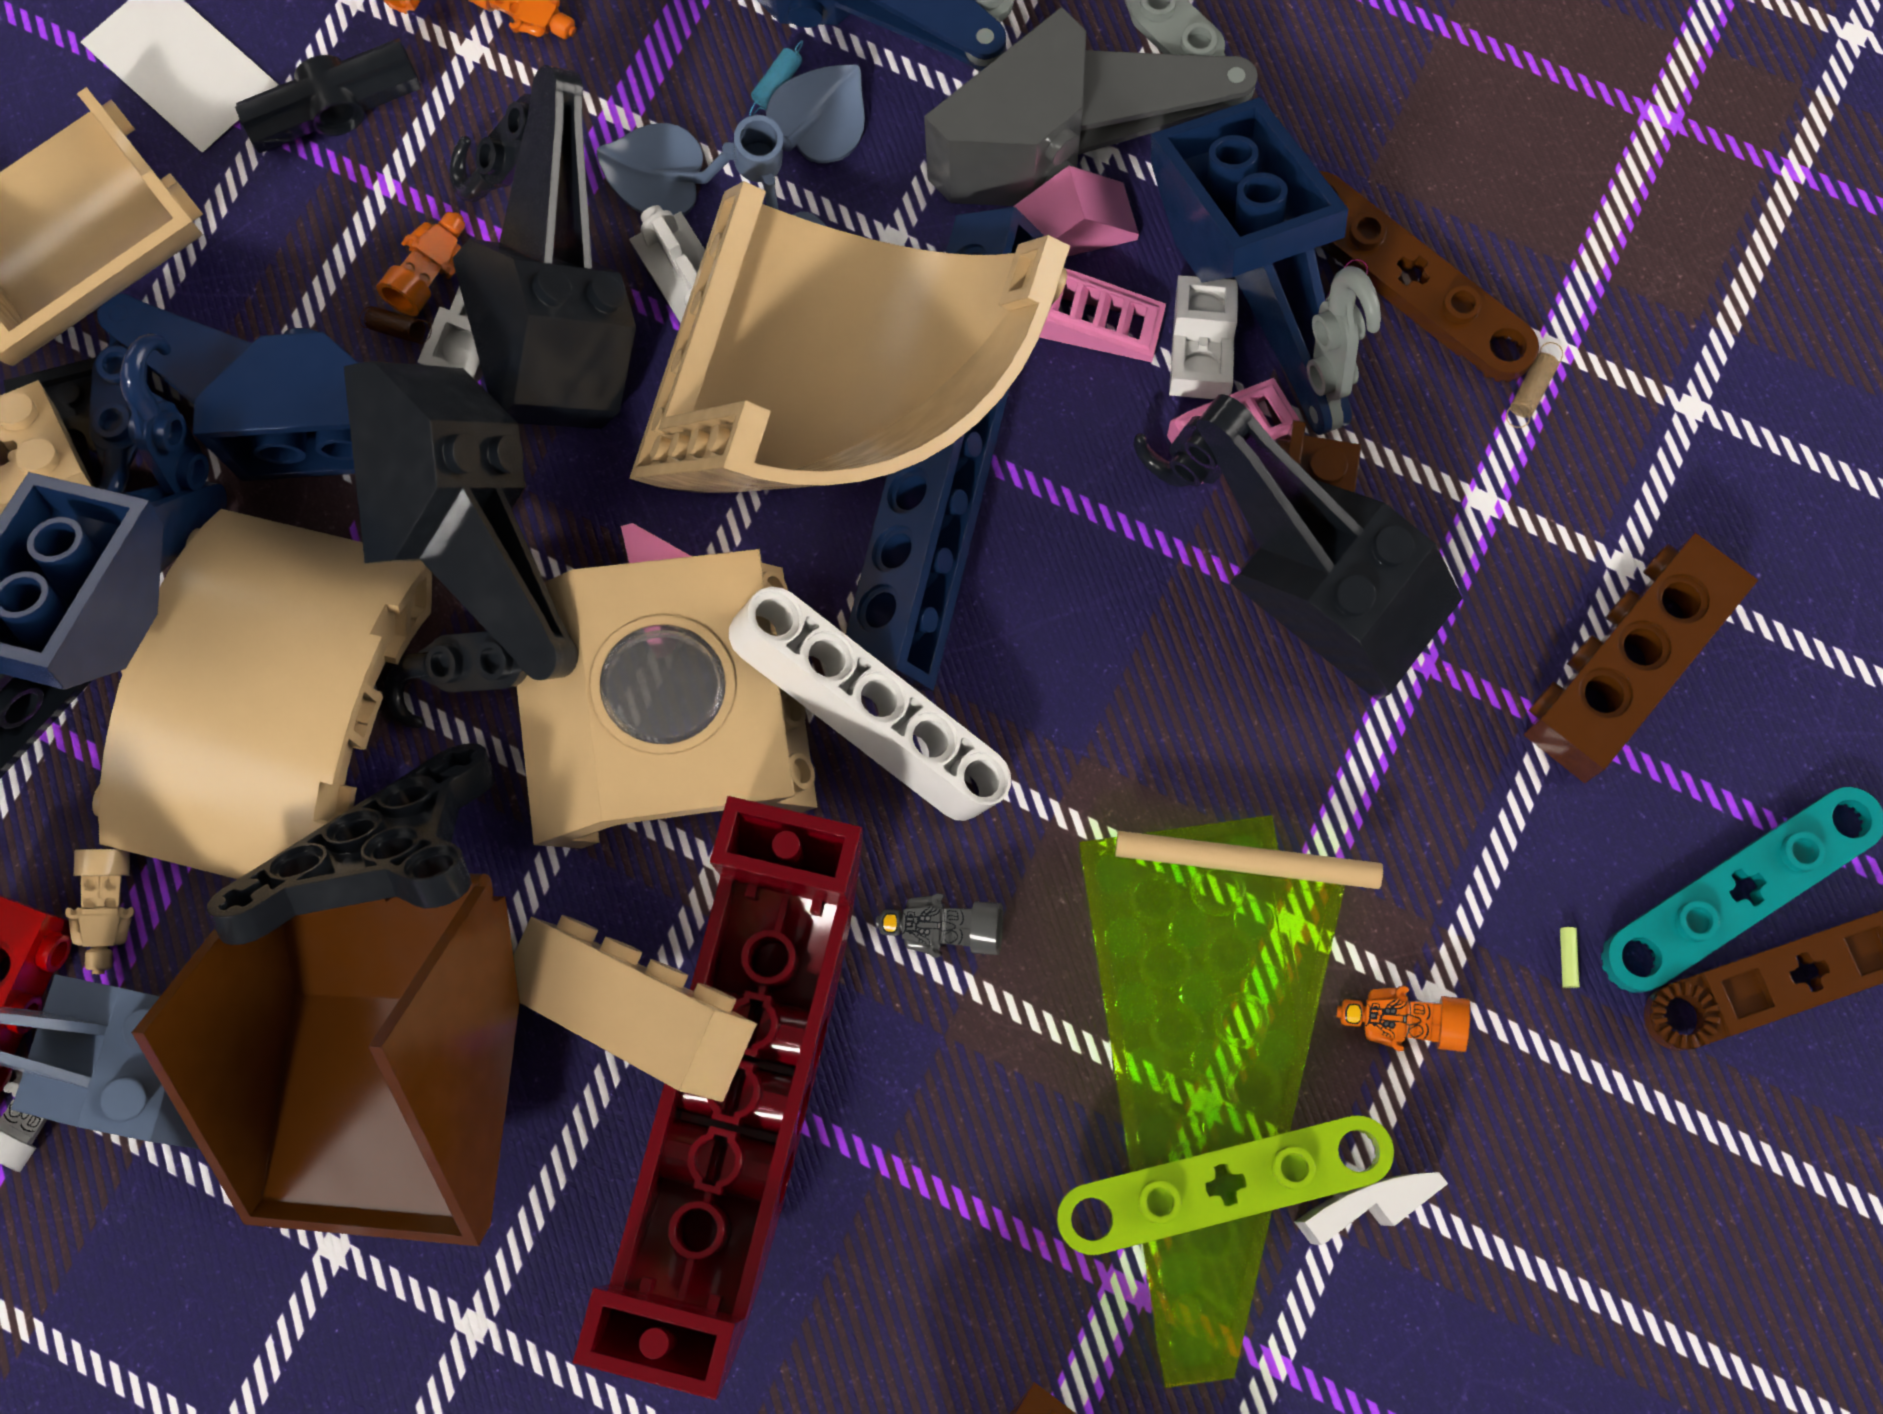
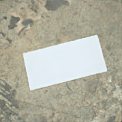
M128 0L80 42L202 153L240 120L235 109L237 102L279 85L184 0Z

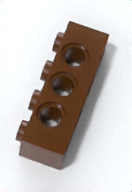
M1696 532L1678 549L1667 543L1642 572L1651 579L1642 592L1638 595L1630 588L1605 616V619L1611 622L1613 627L1600 641L1592 634L1567 662V665L1574 669L1575 673L1566 684L1561 687L1553 681L1528 710L1537 719L1523 735L1583 783L1588 782L1606 769L1758 582L1757 578ZM1662 598H1668L1676 602L1682 610L1683 619L1670 615L1663 606ZM1624 643L1633 644L1643 652L1646 661L1645 666L1638 665L1627 657L1624 651ZM1585 689H1593L1603 695L1608 705L1607 713L1598 712L1588 704L1585 697Z

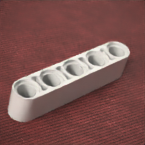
M779 587L761 589L751 597L733 618L729 627V640L734 651L743 660L944 815L954 820L966 821L1001 802L1008 795L1011 787V773L1007 763L998 753L793 593ZM756 616L768 619L774 625L777 636L764 632L758 626ZM809 656H814L823 662L828 671V676L817 673L811 667ZM861 696H866L876 704L879 717L870 714L864 708ZM913 735L920 737L926 743L929 757L921 754L915 747ZM964 774L970 776L976 782L979 796L973 794L967 788Z

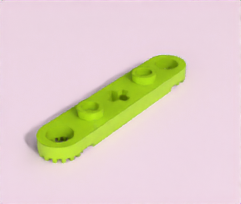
M1350 1116L1083 1184L1073 1188L1063 1197L1057 1211L1058 1230L1066 1244L1077 1252L1086 1255H1100L1369 1186L1380 1181L1390 1170L1394 1158L1393 1143L1386 1129L1377 1121L1365 1116ZM1350 1131L1365 1133L1369 1139H1372V1144L1375 1146L1374 1155L1376 1156L1373 1158L1372 1165L1361 1172L1352 1171L1347 1168L1339 1157V1143L1342 1137ZM1224 1164L1225 1170L1229 1175L1240 1174L1243 1180V1187L1233 1191L1235 1203L1229 1206L1224 1205L1221 1196H1209L1206 1191V1183L1215 1179L1216 1172L1214 1167ZM1086 1198H1095L1102 1201L1108 1207L1111 1214L1109 1231L1103 1237L1096 1240L1081 1238L1072 1226L1071 1217L1073 1209L1080 1201Z

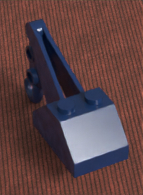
M117 294L99 307L97 313L98 322L109 334L110 343L98 354L92 367L89 435L103 466L102 482L98 488L122 494L125 492L129 480L130 466L138 449L128 432L132 411L122 395L120 369L123 357L129 346L138 337L149 333L164 337L171 346V353L161 355L157 350L151 352L145 367V378L148 387L151 390L153 371L194 405L193 435L241 481L355 474L343 366L358 364V362L324 332H317L308 328H292L280 335L259 336L251 343L157 308L127 294Z
M149 333L138 337L129 346L123 357L120 369V388L125 402L132 411L128 425L129 436L136 444L137 449L160 485L121 494L28 472L0 515L1 674L66 690L126 669L158 615L160 573L180 555L186 546L190 533L194 529L201 528L220 509L226 510V490L221 484L206 481L209 472L208 459L202 454L199 445L186 425L184 417L172 402L151 392L146 383L145 367L151 352L157 350L161 355L171 353V346L160 335Z

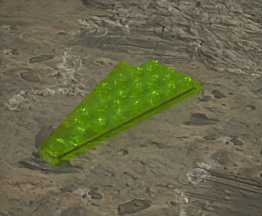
M1272 815L1142 833L1279 850ZM1117 837L1079 842L1078 851L1129 1173L1290 1132L1345 885L1115 857ZM1224 1164L1214 1167L1216 1172L1215 1179L1206 1183V1191L1209 1196H1221L1224 1205L1229 1206L1235 1203L1233 1191L1243 1187V1180L1240 1174L1229 1175L1225 1170ZM1272 1210L1141 1244L1162 1384L1165 1388L1235 1378Z

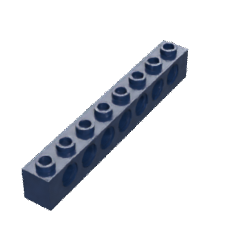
M1016 207L960 214L955 217L946 253L967 255L1015 253L1018 244L1043 237L1044 235ZM1009 389L979 423L954 443L919 463L888 474L845 635L919 691H934Z

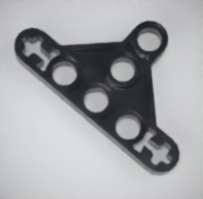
M468 743L450 747L221 889L207 904V912L221 941L230 945L246 944L269 934L296 915L386 898L398 897L414 906L425 909L448 905L461 898L469 890L472 881L461 849L452 844L451 840L459 809L485 793L495 782V774L486 748L480 744Z

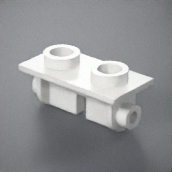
M654 205L647 208L641 214L640 219L643 222L641 233L629 240L681 324L705 249L681 211L673 215L672 212L663 210L661 206Z

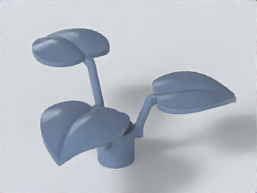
M858 65L828 66L803 73L785 82L771 96L767 105L766 116L752 115L743 119L735 129L734 143H724L721 154L702 172L699 171L703 164V153L698 141L686 129L669 123L649 124L631 131L614 142L599 146L597 148L599 165L607 182L618 197L641 214L647 208L654 205L661 206L663 210H668L673 215L680 211L683 215L689 213L696 203L695 184L708 183L730 160L734 161L737 171L744 178L753 182H762L766 191L767 206L779 210L775 189V176L782 166L783 150L789 152L797 146L799 152L807 160L816 163H830L849 156L860 143L865 122L861 69ZM798 212L792 214L802 219L826 226L817 216H815L812 213Z

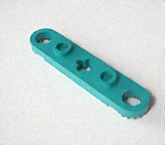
M1854 787L1839 788L1820 797L1800 812L1794 814L1613 933L1605 941L1604 949L1601 953V960H1603L1602 968L1608 974V979L1618 985L1617 988L1632 993H1643L1664 985L1874 846L1883 835V809L1872 795ZM1838 804H1847L1848 808H1855L1854 812L1856 814L1860 813L1861 816L1858 818L1860 821L1863 820V823L1860 824L1862 831H1859L1858 837H1846L1834 826L1832 815ZM1732 874L1739 881L1746 878L1754 881L1757 888L1750 893L1754 905L1748 899L1736 902L1732 898L1729 891L1733 890L1736 886L1735 880L1731 876ZM1630 940L1640 941L1643 945L1647 944V948L1653 951L1651 955L1655 957L1653 961L1655 966L1646 977L1632 974L1623 963V948Z

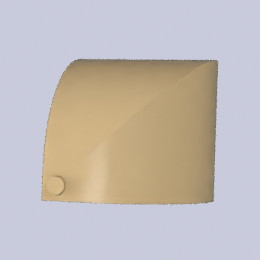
M742 181L724 191L629 479L659 488L692 493H734L861 482L895 473L929 458L954 443L979 423L1004 396L1022 371L1039 339L1051 305L1059 298L1064 289L1067 279V270L1064 268L1070 245L1046 235L1018 244L1015 253L998 255L953 254L905 247L836 230L762 204L766 191Z

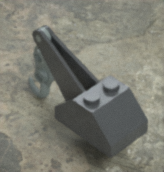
M1124 0L1134 26L1163 54L1085 50L1086 30L1061 7L924 116L928 181L950 203L1014 206L1070 165L1077 168L1078 155L1161 131L1252 100L1258 77L1256 67L1246 58L1225 56V40L1223 35L1188 0Z

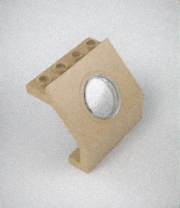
M760 549L572 569L544 582L556 610L576 646L578 657L575 669L566 677L534 680L527 675L524 681L517 686L534 845L585 848L600 843L598 831L612 826L723 811L727 796L800 813L818 808L814 786L815 772L810 759L805 725V707L743 660L734 651L729 640V627L733 618L759 590L767 587H779L788 591L784 581L783 568L762 563ZM756 616L758 626L764 632L777 636L774 625L768 619Z

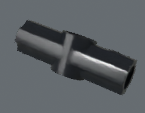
M397 38L345 60H341L333 55L311 57L296 68L294 80L236 103L235 109L252 145L260 154L315 131L326 136H339L349 133L362 123L365 111L422 88L400 38Z

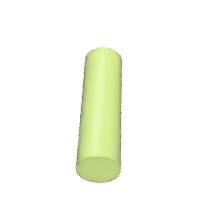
M1563 927L1560 928L1562 987L1579 988L1577 928Z

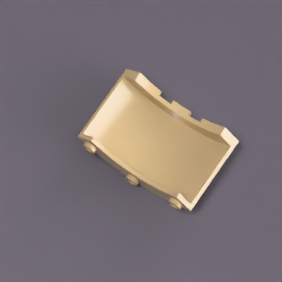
M87 87L78 92L77 95L90 112L0 172V361L11 366L16 365L24 358L33 354L203 235L193 222L203 215L200 209L170 173L162 179L158 178L126 137L135 128L112 99L101 106Z
M220 509L201 528L194 529L187 539L185 548L173 563L159 587L158 615L127 668L121 670L122 677L112 709L103 753L100 784L95 791L92 802L93 813L95 816H98L99 844L239 879L353 808L357 788L345 785L353 748L364 750L367 747L373 724L383 699L381 692L374 689V686L385 662L398 665L410 641L431 614L432 572L422 561L365 563L363 543L360 541Z

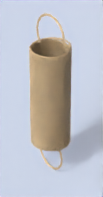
M1547 342L1541 346L1540 353H1538L1511 403V407L1507 410L1506 420L1512 427L1523 428L1530 422L1531 416H1533L1563 358V350L1557 343ZM1549 343L1559 346L1562 351L1560 361L1551 354L1541 353L1542 347ZM1509 410L1517 416L1529 418L1526 425L1516 427L1510 424L1507 418Z

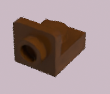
M1293 420L1286 440L1275 439V442L1313 479L1355 493L1362 444L1304 435L1306 422Z

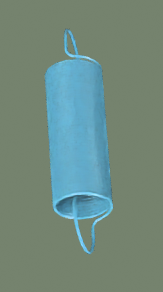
M803 40L798 43V45L801 43V46L796 53L789 48H784L752 91L751 97L755 103L750 110V116H752L751 112L756 103L762 106L758 109L767 110L768 102L773 93L781 85L789 81L801 65L802 58L798 52L803 45Z

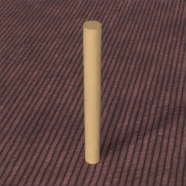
M1118 831L1116 839L1115 857L1372 889H1380L1383 877V864L1377 862Z

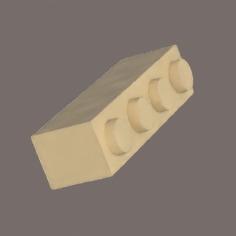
M561 915L557 925L534 917L530 918L513 955L521 1004L678 1091L720 1102L724 1101L757 1023L732 1011L737 1000L736 998L701 983H698L695 990L692 991L684 987L689 976L688 974L653 959H650L648 966L645 967L638 963L643 953L642 951L606 936L601 945L594 941L598 929L574 918Z

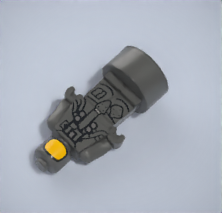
M938 893L933 896L908 899L906 909H903V915L900 910L884 909L880 916L876 917V928H879L882 935L899 936L902 931V938L907 949L930 954L934 958L942 956V952L939 949L943 944L969 946L972 954H1000L1003 936L1002 903L975 901L972 908H944L942 899L945 898V895Z

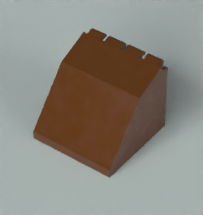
M470 873L472 884L469 890L458 900L438 908L425 909L414 906L398 897L386 898L296 915L269 934L255 941L240 945L223 943L214 928L131 1032L244 1225L480 1246L492 1221L520 1004L506 896H493L492 882L489 875Z

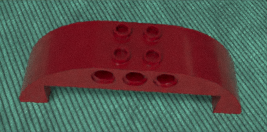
M727 796L710 858V863L719 873L720 880L690 990L694 991L697 984L701 983L736 998L737 1000L732 1011L757 1023L723 1102L681 1092L664 1083L610 1284L593 1287L572 1363L712 1400L718 1399L739 1349L761 1283L813 1089L848 939L859 874L863 837L862 827Z

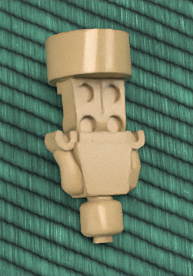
M120 849L74 850L73 876H81V907L75 910L66 908L65 914L69 918L72 943L77 946L90 947L85 952V969L92 970V974H105V970L112 968L113 951L108 949V946L121 945L126 942L131 917L135 913L133 907L128 909L119 907L122 876H129L130 852Z

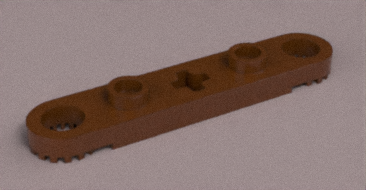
M1319 171L1348 208L1345 238L1322 245L1320 248L1344 267L1351 260L1359 259L1364 261L1368 266L1367 276L1371 279L1377 293L1460 357L1462 355L1469 360L1479 371L1484 372L1483 376L1486 378L1492 377L1495 382L1505 380V383L1513 379L1518 380L1522 375L1526 374L1539 351L1537 335L1527 323L1342 179L1332 173ZM1352 261L1347 265L1362 269L1365 273L1367 272L1365 264L1361 261ZM1413 267H1416L1422 272L1419 282L1414 280L1405 285L1399 280L1402 270L1408 272ZM1501 336H1504L1503 339L1512 338L1510 341H1516L1517 348H1521L1519 350L1521 354L1520 359L1516 361H1503L1497 358L1490 348V342L1495 337L1496 339H1500Z
M1883 910L1656 989L1649 996L1644 1007V1022L1649 1034L1657 1043L1670 1050L1685 1051L1695 1049L1882 984ZM1796 956H1798L1803 965L1814 963L1819 975L1810 980L1813 991H1811L1807 983L1795 984L1791 978L1790 971L1799 967ZM1675 997L1688 1001L1696 1011L1697 1024L1689 1035H1680L1677 1031L1671 1030V1025L1666 1024L1668 1020L1664 1017L1667 1011L1665 1006H1668L1669 1000Z

